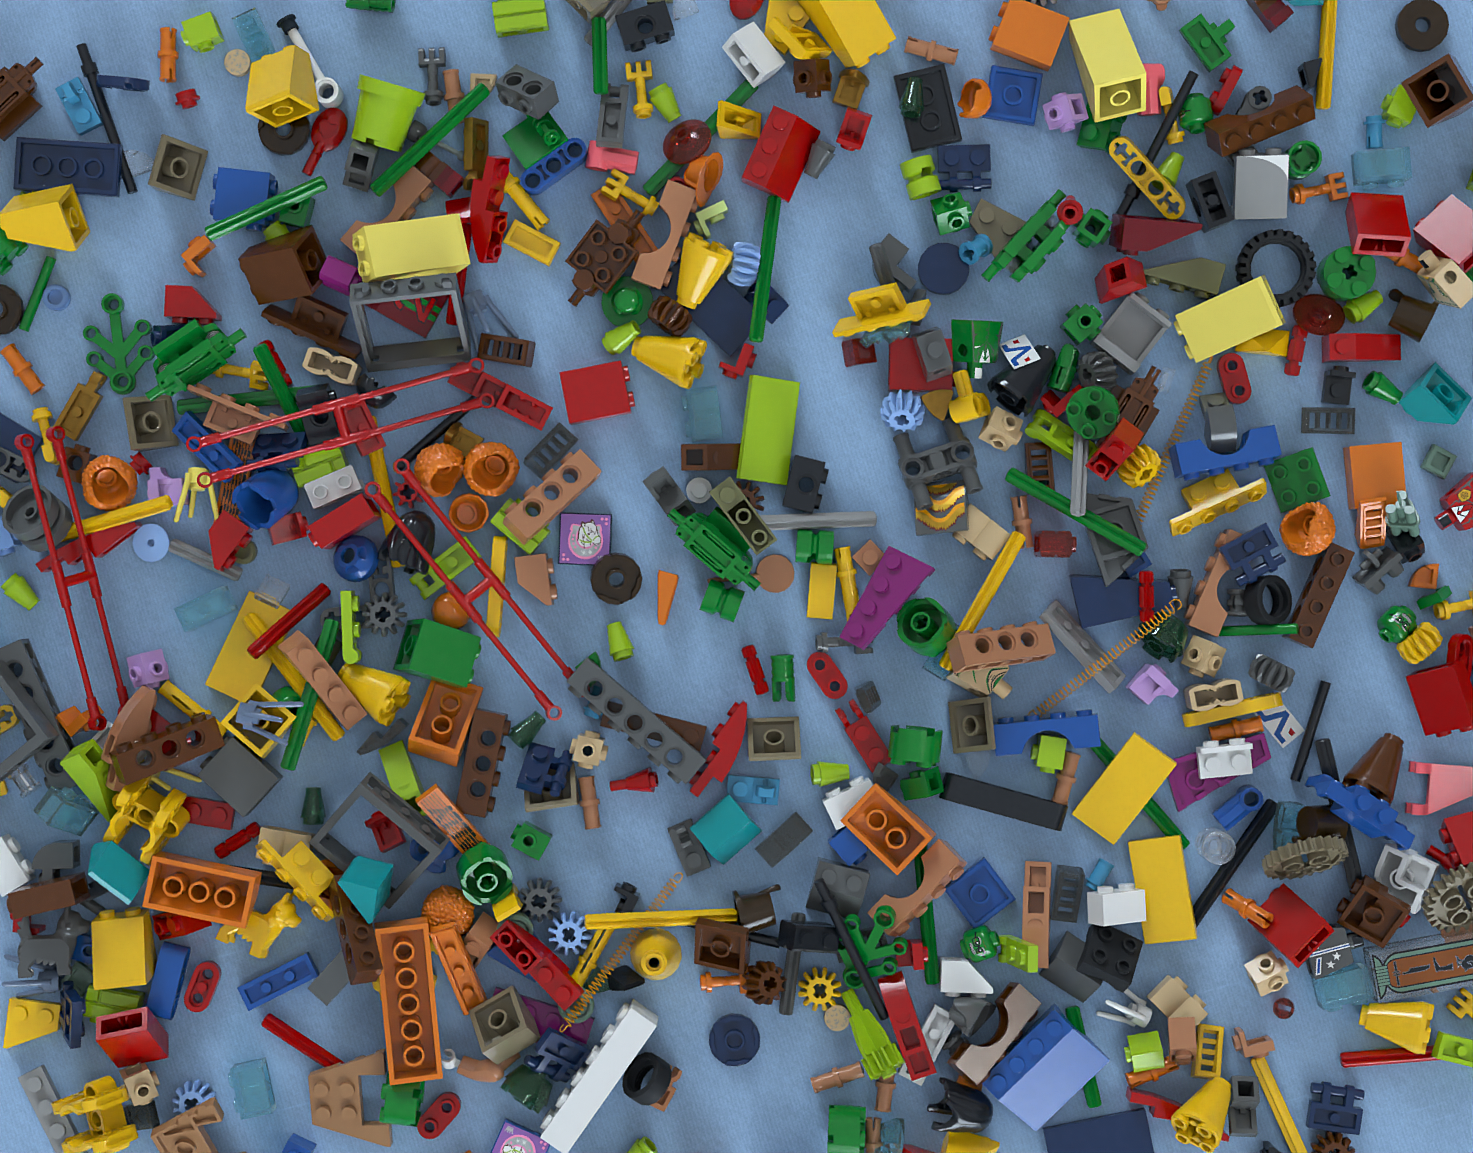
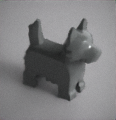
M71 906L65 907L63 914L58 920L54 934L32 935L29 916L23 917L22 921L17 923L20 928L17 929L20 937L17 951L20 961L18 965V978L34 976V970L31 969V966L35 962L37 964L43 963L45 966L47 964L50 966L55 964L58 975H71V961L77 944V938L79 935L89 932L91 921L83 919L79 912L71 910Z

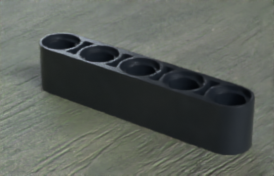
M946 772L944 776V792L939 794V798L1057 831H1062L1068 809L1067 805L1058 804L1051 800Z

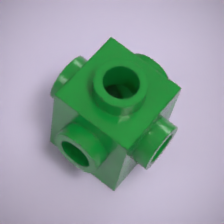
M960 192L930 200L933 221L940 236L970 227L968 217L972 216L969 201L964 202Z
M1090 208L1086 214L1083 213L1078 223L1073 224L1076 229L1072 234L1076 236L1075 240L1083 247L1088 248L1091 246L1094 248L1098 243L1103 245L1111 234V231L1108 229L1113 222L1108 219L1109 217L1104 212ZM1092 226L1094 228V234L1087 231L1086 227Z
M1085 303L1082 307H1079L1076 304L1065 314L1068 319L1060 326L1077 346L1086 338L1091 341L1101 332L1098 327L1103 323L1100 319L1102 314L1093 305L1089 307ZM1081 320L1085 321L1086 326L1081 324Z

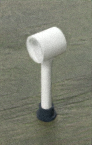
M289 14L281 18L276 24L277 27L282 28L285 35H289L294 45L310 55L318 102L325 108L338 107L344 98L343 90L333 79L323 75L298 32L299 27L295 21L296 16ZM327 88H333V95L327 99L323 98V92Z

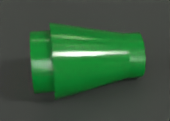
M1370 372L1362 384L1366 394L1390 402L1393 405L1397 404L1403 395V392L1382 372Z

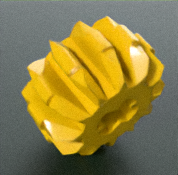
M1146 444L1137 445L1116 472L1119 478L1130 487H1143L1146 482H1151V479L1157 476V471L1162 467L1160 464L1161 459L1159 454Z
M1422 622L1417 625V628L1410 636L1397 644L1396 649L1399 651L1400 656L1409 664H1417L1436 651L1441 645L1443 637L1440 635L1439 630L1430 622Z
M812 967L813 976L808 972H804L803 976L807 981H798V986L804 988L798 992V996L806 997L803 1001L804 1006L813 1002V1011L817 1010L818 1004L822 1005L823 1011H827L826 1002L835 1006L836 1001L833 997H841V992L836 990V988L841 986V982L833 981L836 978L835 972L826 976L827 967L822 968L821 974H818L816 967ZM816 984H819V986L824 984L825 992L823 994H820V991L818 994L815 993Z

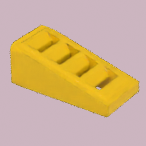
M1201 1023L1197 1025L1196 1061H1192L1190 1077L1212 1080L1213 1077H1221L1224 1027ZM1203 1033L1216 1034V1039L1203 1038ZM1203 1044L1215 1045L1214 1050L1205 1049L1202 1046ZM1202 1054L1213 1056V1060L1202 1059ZM1201 1065L1211 1066V1071L1201 1070Z

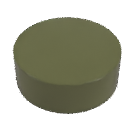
M252 540L244 549L241 547L236 553L237 563L249 564L255 560L258 550Z

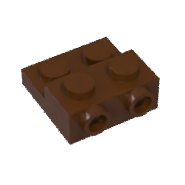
M1364 875L1362 880L1356 878L1349 890L1352 893L1348 899L1343 897L1336 908V911L1339 912L1337 923L1375 945L1384 948L1410 913L1411 906L1389 894L1387 886Z
M698 917L695 923L694 964L744 975L750 962L751 942L748 941L749 928Z

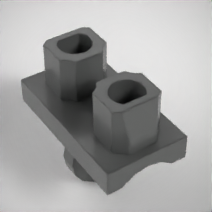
M1387 546L1382 551L1377 548L1373 553L1364 550L1361 553L1364 561L1359 565L1361 570L1352 578L1357 584L1365 587L1372 593L1379 594L1385 588L1381 578L1386 573L1394 578L1404 571L1400 562L1403 557L1399 552H1394Z

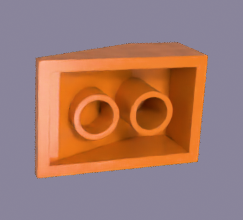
M431 680L408 738L407 751L457 767L472 726L474 712L478 707L483 687L470 683L467 687L458 688Z
M877 783L840 820L896 875H899L937 835L922 819Z

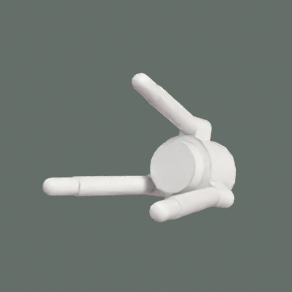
M1128 988L1123 993L1130 997L1135 1004L1131 1002L1128 1007H1125L1110 1000L1105 1001L1107 1005L1124 1012L1125 1017L1102 1011L1096 1012L1097 1016L1123 1022L1133 1027L1138 1025L1142 1028L1147 1026L1152 1016V1009L1146 1007L1147 1001L1137 997Z

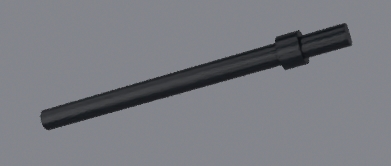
M79 44L76 48L82 62L81 70L83 76L88 79L109 142L111 144H121L102 87L96 85L97 74H99L96 62H92L87 44ZM123 150L121 176L127 193L133 194L138 192Z
M1189 70L1146 154V157L1152 164L1199 76L1193 71ZM1143 162L1136 175H1142L1146 172V165ZM1133 181L1127 185L1124 191L1125 196L1116 212L1117 214L1127 215L1134 200H1138L1142 192Z
M823 878L816 880L814 884L822 899L820 903L824 911L829 913L881 1021L889 1017L887 1009L838 910L839 904L835 896L831 895Z

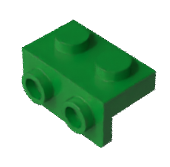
M1087 102L1086 110L1089 118L1082 121L1076 145L1081 148L1102 150L1109 154V146L1114 138L1121 136L1122 124L1126 121L1127 115L1095 123L1089 103Z

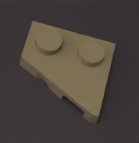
M982 198L969 220V224L975 233L985 234L992 241V255L994 258L1026 223V221Z

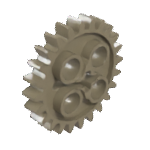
M1331 835L1324 838L1322 836L1308 837L1304 841L1299 839L1296 843H1287L1285 846L1277 847L1278 850L1270 851V854L1265 855V859H1262V867L1267 878H1279L1280 880L1289 878L1291 880L1298 877L1302 878L1304 875L1312 876L1315 872L1322 873L1324 870L1332 869V866L1340 865L1341 861H1345V857H1348L1349 852L1346 842L1343 838L1339 839L1338 836L1331 838ZM1302 854L1307 855V862L1303 861Z
M1470 862L1467 868L1460 864L1457 871L1450 868L1449 875L1441 874L1442 880L1433 881L1432 883L1435 887L1426 889L1429 895L1422 898L1425 903L1421 907L1432 927L1436 926L1438 931L1444 928L1446 933H1448L1453 928L1457 933L1461 927L1468 930L1470 924L1473 923V862ZM1459 885L1462 888V892L1465 898L1470 904L1471 908L1469 910L1466 907V903L1463 897L1459 893V890L1457 888Z

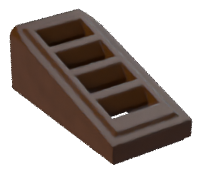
M481 333L477 358L531 368L536 343L529 340ZM490 340H494L492 355H488ZM504 342L502 357H498L500 344ZM511 344H515L513 357L510 359Z
M1043 442L1024 443L1026 475L1036 481L1047 480V487L1055 491L1051 447ZM1031 450H1045V455H1031ZM1046 460V465L1032 466V461ZM1046 470V475L1033 476V471Z

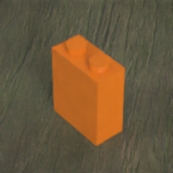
M1009 0L1008 3L1003 1L998 13L1002 20L999 27L993 26L988 39L993 42L990 50L1048 72L1070 18L1026 0Z
M1402 442L1343 448L1348 510L1357 509L1358 513L1359 500L1383 496L1387 499V505H1395L1398 501L1396 491H1406Z

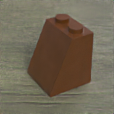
M1449 53L1401 82L1427 128L1459 116L1473 107V86L1457 59Z
M308 225L248 247L238 260L240 268L245 273L250 284L252 294L255 296L258 304L262 305L313 295L323 283L319 279V273L326 260V255L313 225Z

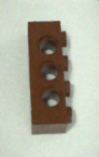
M1331 542L1328 548L1318 554L1288 624L1298 623L1299 632L1298 634H1283V638L1306 648L1314 647L1355 552Z
M481 708L475 709L456 806L464 814L485 818L488 816V812L493 813L496 797H492L493 787H498L501 772L497 771L499 761L503 762L506 752V746H502L504 735H509L511 721L507 720L508 714ZM485 731H492L495 734L496 741L494 744L489 745L483 741V733ZM480 756L489 758L491 766L488 770L479 768L477 761ZM474 782L484 784L486 789L484 795H476L473 792L472 786Z
M205 712L197 713L190 717L191 721L183 724L175 722L165 727L166 730L158 734L156 732H149L142 735L140 741L135 743L128 741L117 745L116 750L110 752L109 755L119 782L129 785L225 746L215 716L205 714ZM194 730L195 740L188 744L186 740L187 734ZM170 740L171 749L167 753H163V743ZM145 750L147 754L145 761L138 763V753Z
M343 874L334 875L328 887V893L350 985L376 982L383 970L373 925L372 923H367L337 883Z

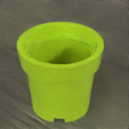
M359 74L357 89H360L351 138L389 150L402 152L417 107H421L426 94Z

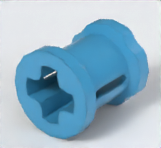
M985 234L976 235L971 242L966 241L960 245V258L969 265L976 263L979 257H986L992 253V241Z

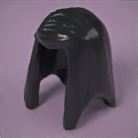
M418 510L401 515L400 519L429 555L432 556L435 543V524L431 517L425 512ZM395 524L383 541L377 559L385 561L389 553L390 560L406 565L404 572L412 574L415 570L418 573L427 575L430 565L397 524Z
M945 1077L939 1078V1082L943 1084L945 1090L944 1099L939 1103L929 1104L927 1111L952 1115V1117L946 1123L933 1121L931 1129L941 1132L973 1133L986 1129L991 1123L993 1116V1105L988 1096L977 1089L954 1082Z

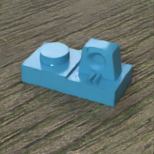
M79 77L55 88L79 135L82 136L103 125L102 119Z
M728 774L727 794L729 793L736 802L778 805L780 779Z

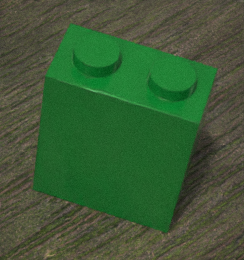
M425 618L407 620L393 670L458 688L467 687L474 676V669H472L474 661L481 652V637Z

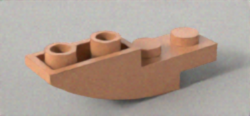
M141 686L124 705L116 717L104 744L101 759L110 764L105 786L113 791L121 792L125 785L119 782L109 753L115 751L116 746L121 743L140 741L142 735L151 731L150 716L151 711L156 706L157 696L155 694L156 690L148 686Z
M1025 861L1022 939L1038 945V968L1049 969L1052 863Z

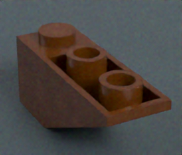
M741 443L681 444V471L737 470Z

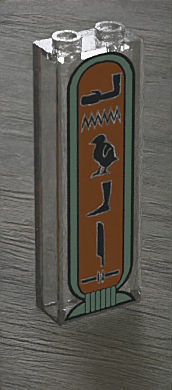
M1473 928L1468 930L1462 929L1457 933L1451 931L1387 943L1384 948L1377 945L1363 948L1371 997L1378 1003L1473 986Z

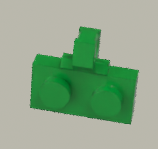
M1199 14L1179 30L1208 72H1211L1232 56L1224 45L1228 41L1225 35L1235 28L1230 18L1217 27L1214 22L1209 25L1203 15Z

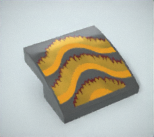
M963 479L926 484L933 506L925 510H917L914 499L916 536L969 531L967 511L969 502Z

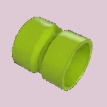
M931 155L919 156L899 165L903 179L908 180L906 189L910 201L922 199L942 191L938 176L933 175L935 166Z

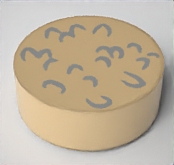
M234 49L227 53L224 65L230 74L242 77L249 73L252 61L245 51Z
M830 1005L827 1008V1011L824 1013V1020L828 1028L833 1031H841L849 1025L850 1013L844 1005Z

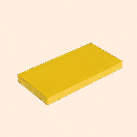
M249 591L205 685L238 701L243 698L255 683L263 687L274 663L266 653H263L258 659H254L248 654L247 648L256 640L242 623V619L247 614L254 613L268 630L290 609L253 591ZM288 632L277 641L278 645L285 641Z
M1133 732L1072 811V815L1114 845L1175 768L1177 762L1136 732Z
M1181 835L1128 841L1135 888L1145 889L1146 921H1141L1145 944L1197 939L1198 935Z

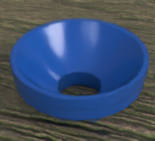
M351 535L337 545L333 556L334 568L345 580L362 582L368 579L378 566V549L371 539L365 536ZM348 549H353L355 557L353 561L346 563L344 561V554Z

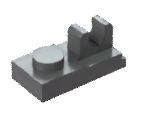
M691 818L667 828L687 877L711 867L702 843L689 828L693 825Z

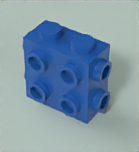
M218 167V174L213 176V189L216 192L215 200H211L210 215H213V220L218 222L276 196L278 193V181L275 180V176L270 172ZM275 213L247 225L246 230L261 232L262 228H268L270 222L275 220Z

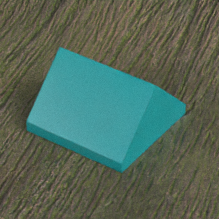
M729 793L689 827L711 856L723 865L762 832V829Z
M113 841L95 843L91 848L88 875L129 905L149 876L150 870Z
M357 856L337 883L367 923L370 924L389 898L394 865Z

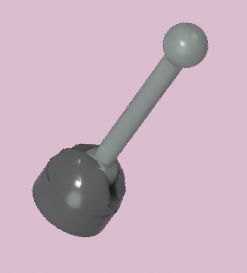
M414 120L406 139L416 143L428 131L426 126ZM442 142L436 144L456 155L460 161H463V150L458 151Z

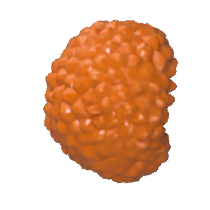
M497 442L479 443L465 457L463 475L467 484L470 485L469 487L475 492L484 496H500L515 482L520 469L519 460L516 458L514 451L505 444Z
M435 443L422 449L420 454L417 455L414 474L422 483L421 486L427 494L432 497H444L451 493L456 483L462 478L465 457L461 450L450 444Z
M101 455L93 459L82 473L81 485L83 487L84 499L99 510L114 511L125 507L131 503V500L136 495L138 485L136 471L124 460L115 456Z
M1306 502L1285 515L1281 521L1279 532L1282 542L1288 550L1300 556H1311L1321 553L1329 547V544L1335 537L1336 526L1333 515L1329 512L1326 505L1320 502Z
M441 885L432 890L422 904L421 917L427 916L429 929L455 921L462 937L473 925L475 917L473 910L475 906L464 896L461 889Z

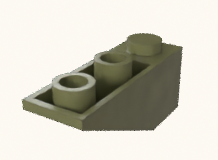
M1200 257L1144 269L1147 284L1159 286V283L1169 285V290L1184 293V290L1194 292V297L1209 300V297L1213 298L1218 295L1226 264Z
M730 476L709 491L710 495L756 556L777 541V538Z

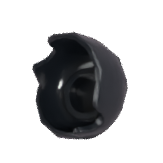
M366 373L358 378L356 384L359 395L387 386L377 388L379 383L374 382L375 378H369ZM391 392L366 399L365 402L370 407L380 409L394 401L397 395Z

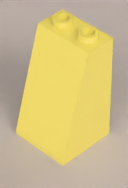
M1120 9L1069 20V41L1094 122L1146 111V71Z
M459 214L363 226L352 235V245L356 251L359 263L358 272L362 277V281L366 283L388 279L411 278L414 276L438 275L441 273H458L471 264Z
M1265 275L1175 315L1177 320L1173 322L1179 336L1184 335L1187 341L1184 348L1189 359L1194 358L1196 363L1286 323Z

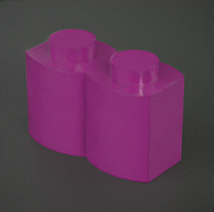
M331 255L327 256L319 273V279L322 280L324 286L349 297L350 284L362 282V277L359 275L357 267Z

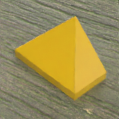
M723 100L718 101L717 129L720 138L759 139L761 113Z
M1272 329L1236 345L1234 352L1287 357L1290 331Z

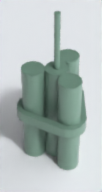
M1402 490L1396 491L1398 501L1395 505L1389 504L1385 507V522L1390 527L1391 534L1394 536L1400 535L1402 530L1404 532L1409 531L1412 537H1417L1420 534V517L1412 501L1408 499L1407 492Z

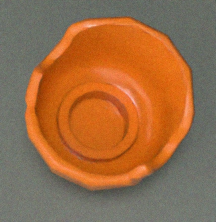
M972 78L964 84L961 91V99L957 103L963 110V112L959 113L960 117L977 119L985 115L990 109L992 94L984 80Z
M465 493L457 496L452 501L448 515L450 522L459 531L470 533L484 526L489 517L487 503L479 495Z
M449 591L438 596L433 602L431 614L434 622L455 629H460L468 623L469 615H467Z

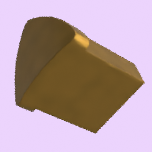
M857 69L842 70L838 76L841 79L832 103L846 108L858 109L864 89L869 86L870 81Z
M947 389L935 390L923 395L921 399L935 418L944 421L953 391Z
M456 422L445 433L443 443L450 444L461 450L463 456L466 457L476 444L483 443L484 438L463 428L462 423Z

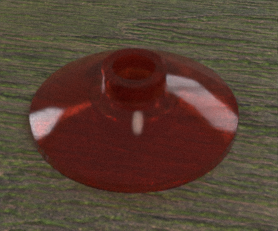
M696 119L686 120L677 124L668 132L664 139L663 153L665 157L674 164H687L700 158L711 143V130L706 123Z
M1305 295L1296 301L1293 307L1295 322L1303 330L1314 335L1327 336L1334 334L1343 327L1345 322V313L1341 305L1325 295Z

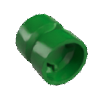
M1308 140L1299 141L1285 151L1289 155L1288 178L1292 180H1302L1318 169L1322 161L1320 148L1314 142Z
M797 529L795 562L810 563L812 559H815L817 564L832 565L834 531L819 530L817 534H814L809 529Z
M711 579L699 610L712 615L718 612L720 618L734 623L745 591L735 587L725 589L724 583Z

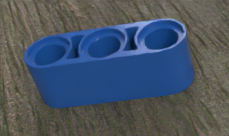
M570 138L525 170L521 175V184L524 190L530 195H539L586 161L588 152L585 143L579 138ZM580 146L583 150L582 154L578 157H571L569 155L570 148ZM550 162H560V170L555 173L549 172L548 165ZM531 176L540 178V183L535 188L527 186V180Z
M167 941L163 942L146 1007L150 1009L154 1016L168 1020L173 1019L191 947Z

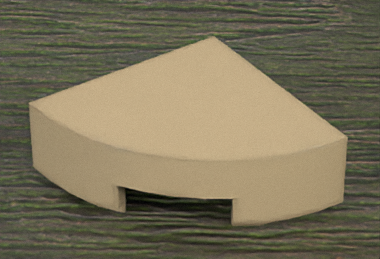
M471 73L470 91L479 83H482L491 93L496 85L497 74Z

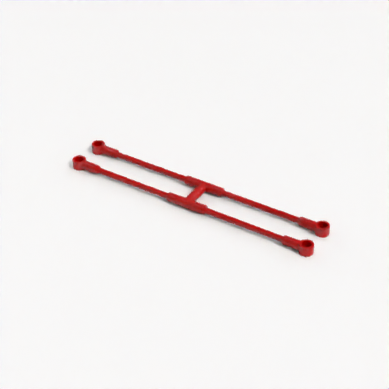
M472 358L469 362L450 367L446 371L360 395L356 393L351 396L313 405L312 408L220 434L216 432L201 437L191 436L186 441V447L191 452H197L202 447L222 442L221 440L305 416L313 414L316 416L331 411L334 413L340 437L323 441L322 444L233 469L226 468L212 473L202 472L197 477V483L202 488H208L212 483L232 478L236 474L314 452L340 448L371 439V436L462 411L464 413L481 407L491 408L495 402L494 397L489 393H483L478 398L461 402L460 405L372 430L365 429L350 433L343 409L361 403V401L441 378L456 377L470 372L480 373L484 369V362L480 358ZM477 360L481 363L479 370L472 369L473 361ZM484 396L491 398V403L487 406L482 404ZM190 440H198L199 447L197 449L190 448ZM202 475L209 476L210 483L203 485L200 482V477Z
M53 426L46 430V437L53 443L57 461H59L82 548L81 555L85 568L83 572L65 577L61 560H58L34 468L36 464L32 452V447L34 446L33 437L30 434H20L16 436L14 444L17 449L21 450L38 506L52 560L50 564L61 607L65 610L87 695L86 703L90 715L87 724L90 730L101 731L105 729L107 720L104 716L100 715L97 699L93 696L70 607L72 603L68 587L88 581L92 598L96 602L117 684L116 692L120 704L117 711L118 714L128 702L129 697L126 686L123 685L101 599L102 591L91 550L88 549L66 463L67 455L63 443L65 430L61 426ZM23 438H24L25 441H26V445H25V446H24V444H23Z
M404 458L395 460L393 463L394 472L401 474L413 490H417L475 562L474 565L485 579L464 595L454 581L451 582L395 513L391 503L382 494L380 485L374 481L368 482L364 487V493L368 497H372L384 513H388L445 583V588L469 615L472 621L480 626L535 694L534 697L544 708L546 717L553 721L559 720L562 717L561 708L554 705L546 694L537 688L482 620L483 617L473 606L472 602L492 586L502 600H505L560 667L562 674L567 680L574 671L566 666L511 598V593L482 558L477 556L423 489L422 483L411 471L409 462ZM399 461L405 463L406 468L404 471L397 469ZM371 484L377 487V492L374 495L368 492V486ZM556 708L558 710V714L556 717L552 718L550 716V710Z

